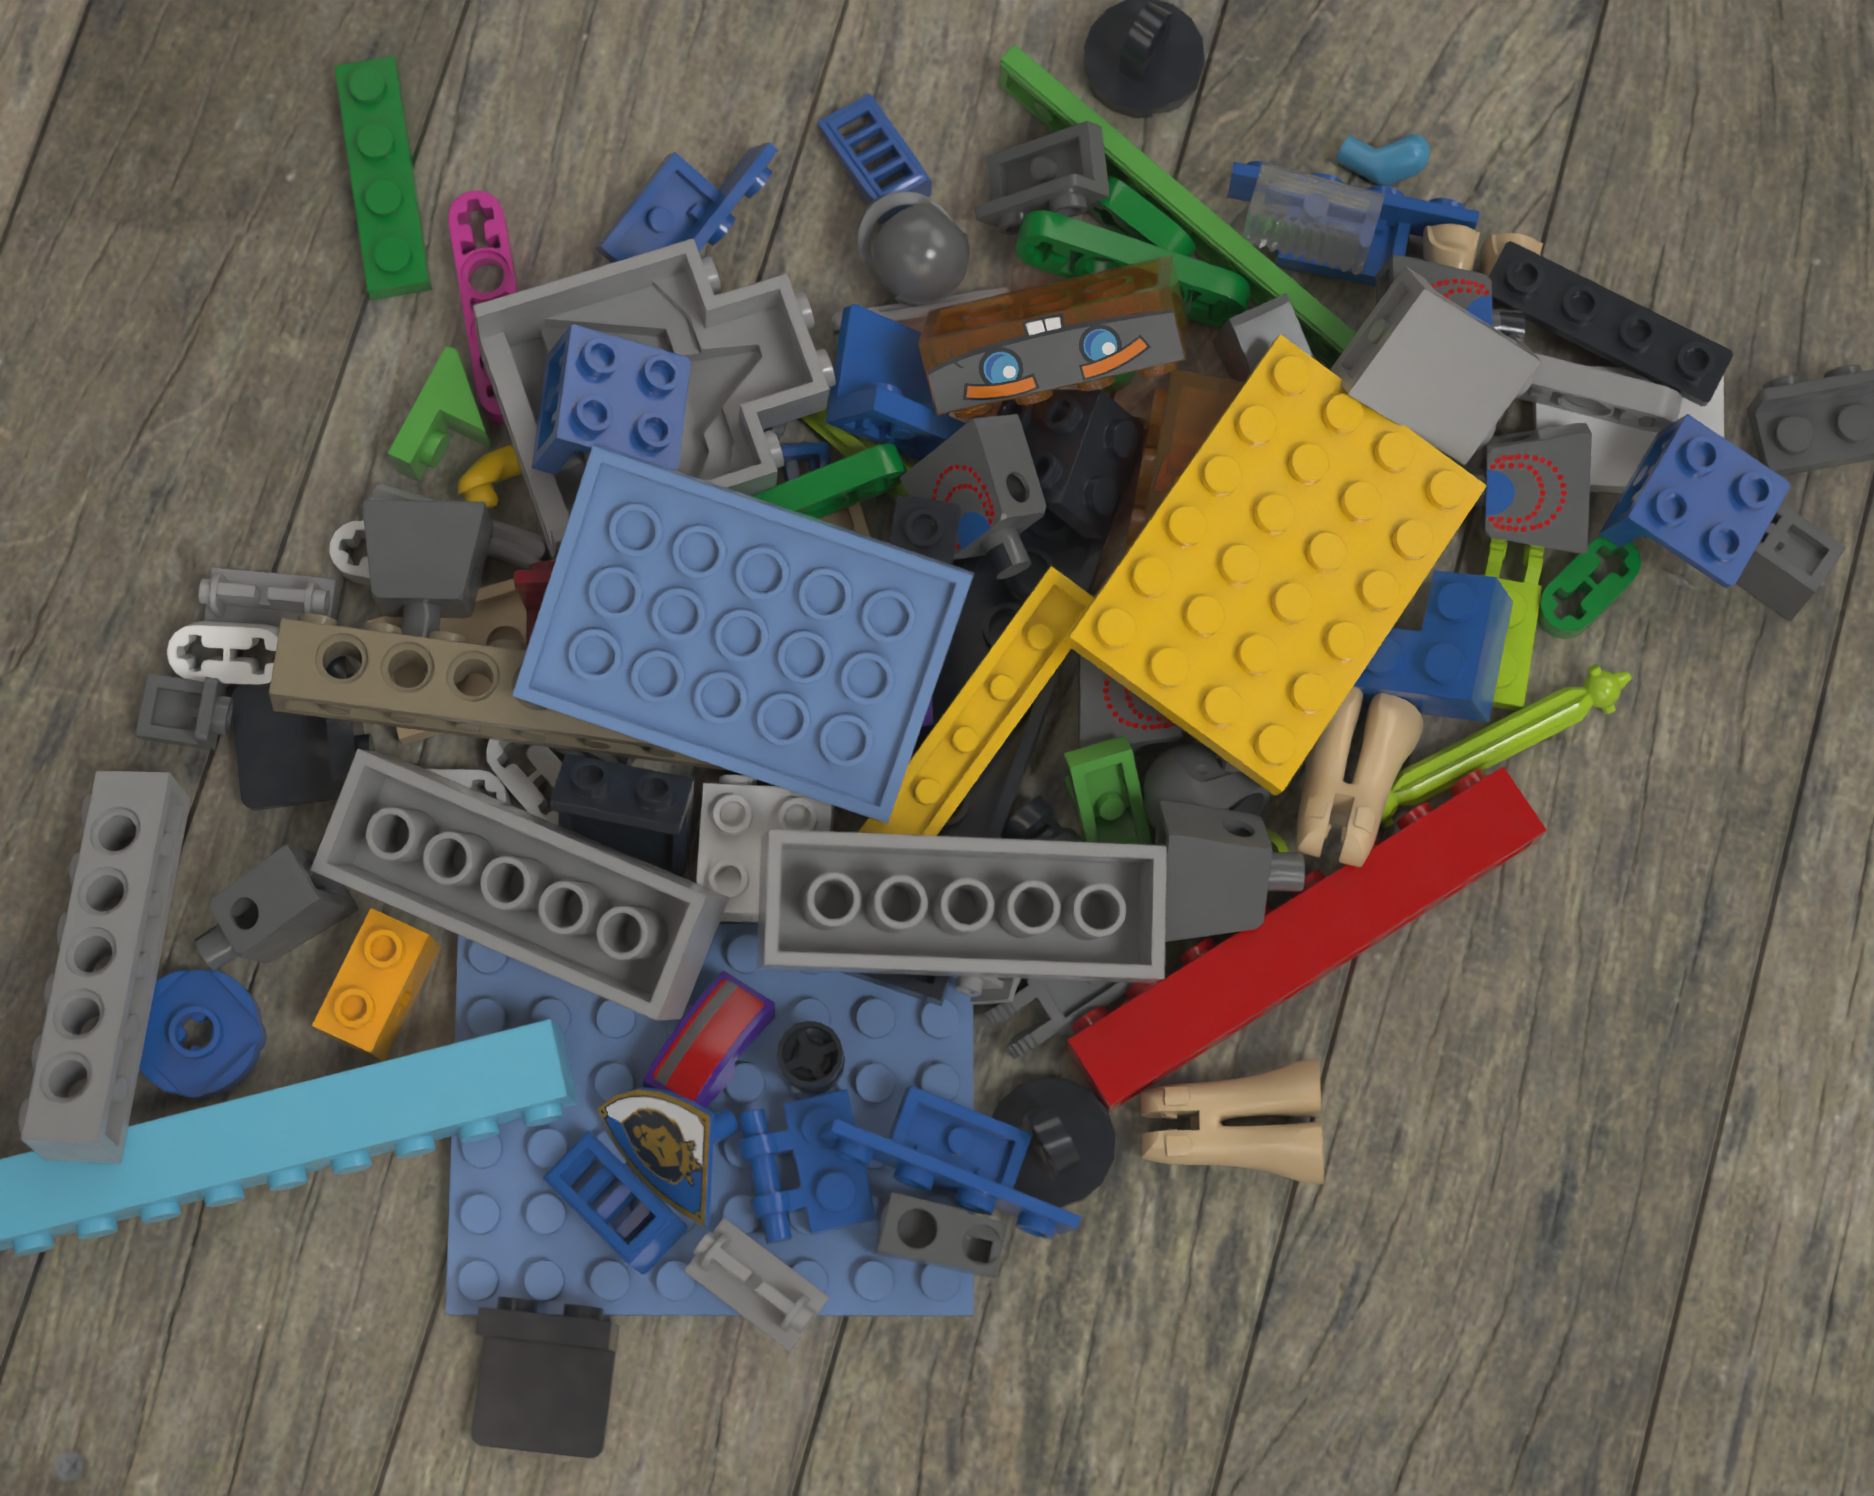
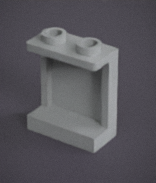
M1404 266L1330 371L1342 379L1341 386L1348 395L1394 423L1405 425L1429 444L1466 465L1475 451L1483 448L1490 441L1495 432L1497 421L1512 401L1527 391L1533 381L1535 370L1542 361L1521 339L1513 334L1509 336L1503 334L1438 293L1424 277Z

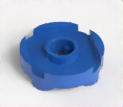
M185 969L163 976L155 984L139 1069L157 1087L170 1094L187 1097L192 1100H207L212 1096L222 1095L232 1090L251 1073L259 1059L260 1051L266 1043V1028L262 1023L261 1010L256 1000L242 984L223 972L203 969L189 971ZM209 1018L213 1024L209 1032L212 1039L210 1043L204 1048L195 1045L187 1050L182 1044L188 1037V1032L183 1026L190 1019L201 1024Z

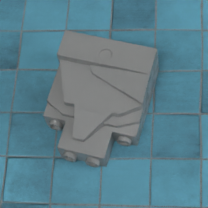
M694 238L473 305L478 349L552 561H556L590 453L583 451L578 456L572 455L556 475L531 468L546 356L571 324H575L687 356L691 361L679 467L675 471L752 496L776 486L777 468L784 466L783 453L774 430L771 429L764 432L763 429L826 410L829 387L836 385L834 370L826 350L820 349L815 351L808 329L814 328L815 324L807 296L804 291L794 293L788 274L719 294L722 292L715 264L711 256L701 259Z

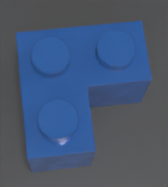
M1434 570L1422 631L1398 628L1390 630L1353 686L1361 689L1363 694L1362 703L1369 707L1375 695L1385 693L1407 700L1421 714L1489 722L1513 600L1497 577Z

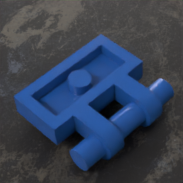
M847 1089L784 1103L783 1106L788 1130L769 1133L764 1109H754L738 1115L743 1139L737 1143L741 1161L749 1162L756 1197L750 1200L754 1220L761 1219L766 1244L792 1239L787 1214L802 1210L807 1211L812 1235L877 1220L865 1166L856 1165L836 1157L831 1153L834 1144L818 1138L822 1125L834 1118L856 1126ZM794 1152L801 1188L782 1191L774 1156Z

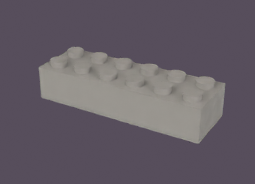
M358 749L311 867V871L657 1021L680 1020L682 1018L729 897L391 754Z
M768 829L761 836L757 969L1150 983L1163 980L1165 965L1167 846Z

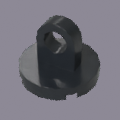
M1125 0L1106 9L1091 25L1083 51L1085 74L1089 79V86L1096 98L1114 112L1133 118H1150L1153 114L1162 113L1166 110L1169 113L1180 108L1197 90L1205 63L1203 38L1192 18L1174 4L1161 0Z
M1042 1077L1018 1085L998 1103L991 1117L1032 1134L1013 1189L1056 1207L1064 1208L1084 1201L1103 1184L1114 1161L1116 1133L1108 1110L1091 1090L1068 1079Z

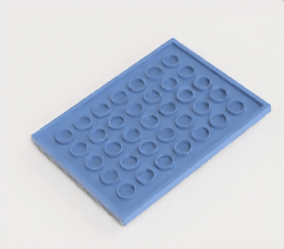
M719 924L682 1018L680 1020L657 1021L458 935L454 1043L551 1019L563 1028L579 1104L562 1108L564 1117L551 1123L524 1126L522 1118L499 1124L500 1133L488 1139L463 1143L460 1141L459 1135L451 1137L446 1315L477 1316L479 1307L496 1309L498 1297H512L538 1301L536 1313L563 1316L564 1304L603 1308V1316H742L684 1272L696 1255L693 1252L703 1237L709 1231L713 1233L722 1219L725 1218L830 1297L817 1316L974 1317V1275L902 1259L896 1260L873 1255L886 1198L891 1192L968 1210L954 1202L957 1193L935 1184L932 1185L931 1191L910 1187L893 1178L895 1168L871 1160L870 1165L865 1167L877 1218L876 1221L812 1235L807 1211L802 1210L787 1214L792 1239L766 1244L761 1219L754 1220L750 1200L755 1198L756 1194L749 1162L741 1161L737 1143L743 1139L738 1116L740 1113L754 1109H764L769 1133L788 1130L784 1103L844 1089L848 1090L855 1125L886 1139L889 1136L905 1089L911 1085L973 1110V1003H970L972 996L962 994L955 989L957 979L953 976L942 1006L841 972L757 969L758 924ZM724 970L775 1002V1018L735 1061V1077L706 1108L713 1113L727 1109L734 1114L738 1122V1129L734 1134L713 1145L709 1225L706 1227L700 1225L662 1200L688 1226V1229L647 1273L640 1274L630 1267L543 1177L589 1130L645 1183L634 1172L615 1145L597 1108L621 1092L643 1087V1078L666 1041L699 997ZM805 1021L821 1022L833 1029L841 1041L845 1056L844 1074L837 1085L827 1092L816 1095L801 1093L791 1087L780 1070L777 1058L779 1041L784 1033L795 1024ZM794 1152L774 1156L782 1191L801 1188ZM597 1158L571 1187L578 1192L604 1164ZM616 1177L594 1200L591 1206L596 1210L622 1182ZM635 1197L610 1225L616 1229L641 1201ZM654 1216L650 1220V1222L631 1240L630 1244L653 1221V1219L656 1216Z

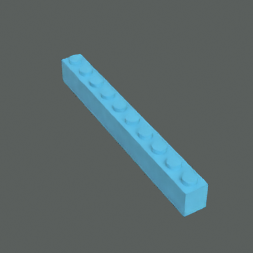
M551 1019L129 1126L121 1164L44 1160L35 1151L0 1159V1251L13 1248L14 1255L17 1256L40 1253L54 1248L53 1238L77 1232L78 1239L98 1238L117 1232V1221L141 1216L142 1223L161 1222L180 1216V1205L204 1200L205 1207L224 1206L245 1199L243 1189L267 1183L269 1191L291 1189L307 1184L309 1182L307 1173L331 1167L333 1175L354 1173L372 1167L371 1157L395 1151L398 1159L412 1158L435 1151L434 1141L459 1135L460 1141L463 1143L475 1142L498 1135L500 1133L499 1124L523 1118L524 1126H537L560 1120L564 1117L562 1108L579 1104L563 1028Z

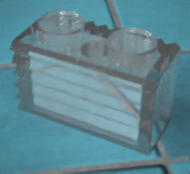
M1263 162L1248 209L1243 238L1249 243L1255 242L1258 249L1267 245L1270 252H1273L1279 248L1282 255L1291 252L1295 259L1303 255L1306 262L1315 258L1318 265L1327 262L1331 269L1339 265L1342 272L1351 268L1354 275L1363 272L1385 195Z

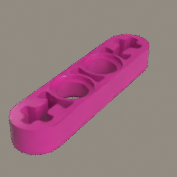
M471 190L461 194L453 201L449 209L448 222L477 396L485 414L492 421L505 425L495 397H491L494 395L486 369L484 370L485 366L478 349L473 305L516 293L519 290L508 225L500 202L492 194ZM482 210L485 218L489 219L484 222V232L488 247L477 249L475 236L468 223L472 220V212ZM484 265L497 266L504 272V280L501 286L489 293L479 292L470 285L474 271Z

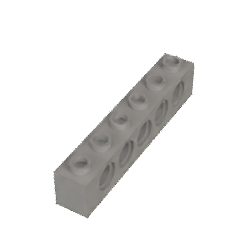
M96 771L92 793L87 794L83 801L82 823L84 833L80 852L74 854L70 863L69 877L72 891L68 911L61 915L58 922L57 940L60 950L55 973L50 974L45 985L44 997L47 1014L43 1033L35 1039L33 1044L32 1066L35 1072L30 1097L23 1101L19 1112L21 1140L44 1160L121 1164L191 801L188 794L169 772ZM135 836L129 846L117 851L123 841ZM123 895L122 900L116 907L105 911L107 905L114 898ZM112 955L104 968L93 972L94 967L102 958ZM100 1016L92 1030L81 1034L83 1026L90 1019ZM87 1078L84 1088L77 1095L68 1098L72 1086L78 1081Z

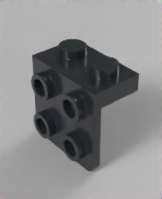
M1048 389L1003 399L997 416L1018 415L1041 486L1046 508L1051 510L1084 538L1104 539L1144 426L1102 389Z
M346 656L335 658L326 669L329 675L337 679H347L357 673ZM271 682L259 685H241L235 688L231 698H233L232 715L240 795L243 804L250 810L258 811L336 800L340 796L357 750L375 751L371 733L364 734L362 722L274 711L269 696Z
M498 1297L496 1309L479 1307L475 1334L484 1337L471 1429L473 1441L485 1447L582 1458L598 1457L603 1452L620 1326L610 1321H602L604 1309L592 1306L564 1304L563 1316L536 1313L538 1301Z

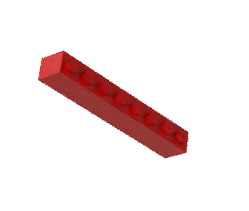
M1504 766L1488 776L1479 768L1463 777L1449 788L1453 798L1434 810L1428 802H1425L1406 813L1395 822L1400 829L1398 833L1382 843L1375 839L1374 845L1362 867L1347 864L1325 877L1321 869L1310 873L1305 877L1302 891H1289L1293 897L1291 900L1271 911L1266 903L1264 922L1257 929L1239 931L1219 945H1217L1213 937L1200 942L1180 957L1184 964L1183 968L1163 980L1150 983H1135L1126 990L1130 1001L1109 1014L1102 1005L1074 1022L1071 1026L1076 1035L1067 1040L1066 1050L1098 1100L1106 1107L1108 1113L1536 844L1546 833L1547 829Z

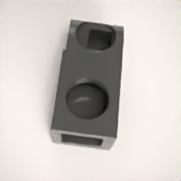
M891 1192L886 1198L873 1255L995 1278L1007 1224L970 1214L968 1210Z

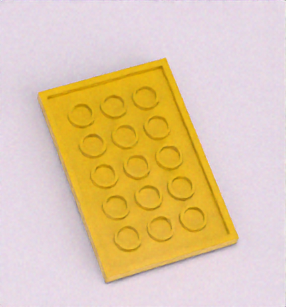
M1281 334L1267 349L1064 641L1066 645L1274 796L1284 791L1487 486L1405 425L1394 423L1348 395L1341 386L1342 379Z

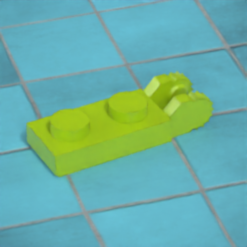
M1489 537L1482 576L1497 577L1513 600L1492 707L1518 711L1524 708L1542 592V586L1538 585L1542 570L1545 547L1525 545L1522 556L1523 570L1521 582L1500 579L1501 566L1507 550V540Z

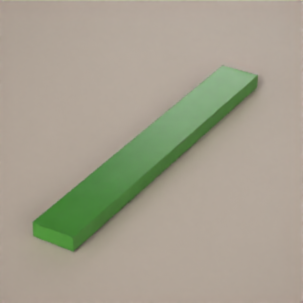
M1014 44L1000 58V87L1053 133L1085 121L1100 125L1102 127L1107 176L1119 179L1185 230L1195 244V253L1206 263L1243 276L1250 284L1251 292L1249 299L1259 306L1287 293L1311 352L1330 368L1333 367L1356 335L1355 331L1017 45Z

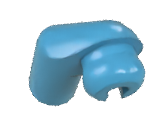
M1408 134L1402 139L1379 149L1349 135L1343 143L1335 162L1377 185L1391 186L1422 172L1427 166L1431 151L1427 140L1417 134Z

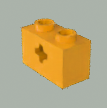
M370 908L312 1026L328 1038L380 1062L385 1061L441 947L429 934Z

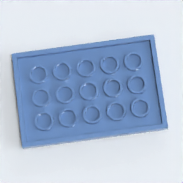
M594 444L512 696L888 824L974 572L623 452Z

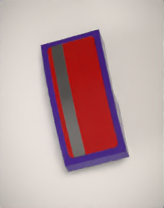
M723 970L699 997L666 1041L644 1076L643 1087L665 1089L707 1108L735 1077V1061L775 1018V1002Z

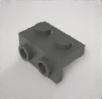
M1085 121L987 156L992 201L976 206L975 216L977 221L998 227L1002 234L1018 235L1022 219L1028 213L1046 210L1068 217H1075L1085 213L1088 204L1109 198L1110 192L1102 127L1090 121Z

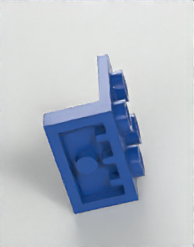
M857 304L844 307L834 365L836 385L831 386L826 423L879 445L894 444L899 453L921 461L967 424L949 416L950 411L940 414L937 411L927 371L944 363L945 344L940 340Z
M571 324L546 356L531 468L556 475L572 455L578 456L581 451L590 453L592 446L599 444L676 470L679 467L691 366L690 359L687 356Z
M1686 414L1673 422V424L1657 432L1599 535L1619 548L1640 536L1649 537L1722 587L1729 588L1737 583L1789 491L1790 483L1689 414Z

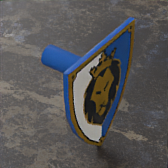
M645 1087L621 1092L597 1108L615 1145L634 1172L658 1197L683 1215L704 1227L709 1225L713 1145L737 1131L738 1122L734 1114L727 1109L713 1113L694 1101L668 1090Z

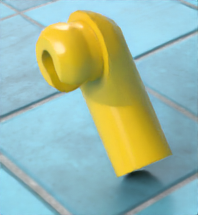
M512 444L481 456L458 480V496L463 495L465 501L485 502L487 509L496 506L498 496L494 491L493 484L522 474Z

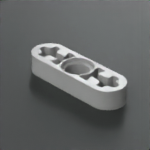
M1537 353L1534 354L1542 362L1535 370L1533 381L1527 391L1518 397L1519 399L1650 432H1659L1677 421L1683 400L1679 392L1663 385Z

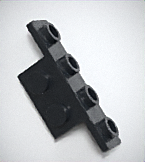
M1509 241L1505 244L1489 275L1492 281L1493 303L1507 310H1520L1524 313L1525 319L1655 384L1669 387L1679 392L1683 398L1699 406L1708 405L1733 357V352L1730 349L1515 242Z

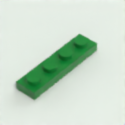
M395 55L334 65L367 292L371 300L430 291L432 290L399 66Z

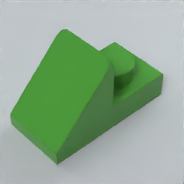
M447 345L388 452L396 470L418 482L421 481L428 466L431 468L437 467L444 457L450 439L449 434H447L448 429L492 448L463 362L458 351Z
M1126 735L1063 753L1068 771V776L1065 777V784L1083 840L1087 843L1153 845L1133 751Z

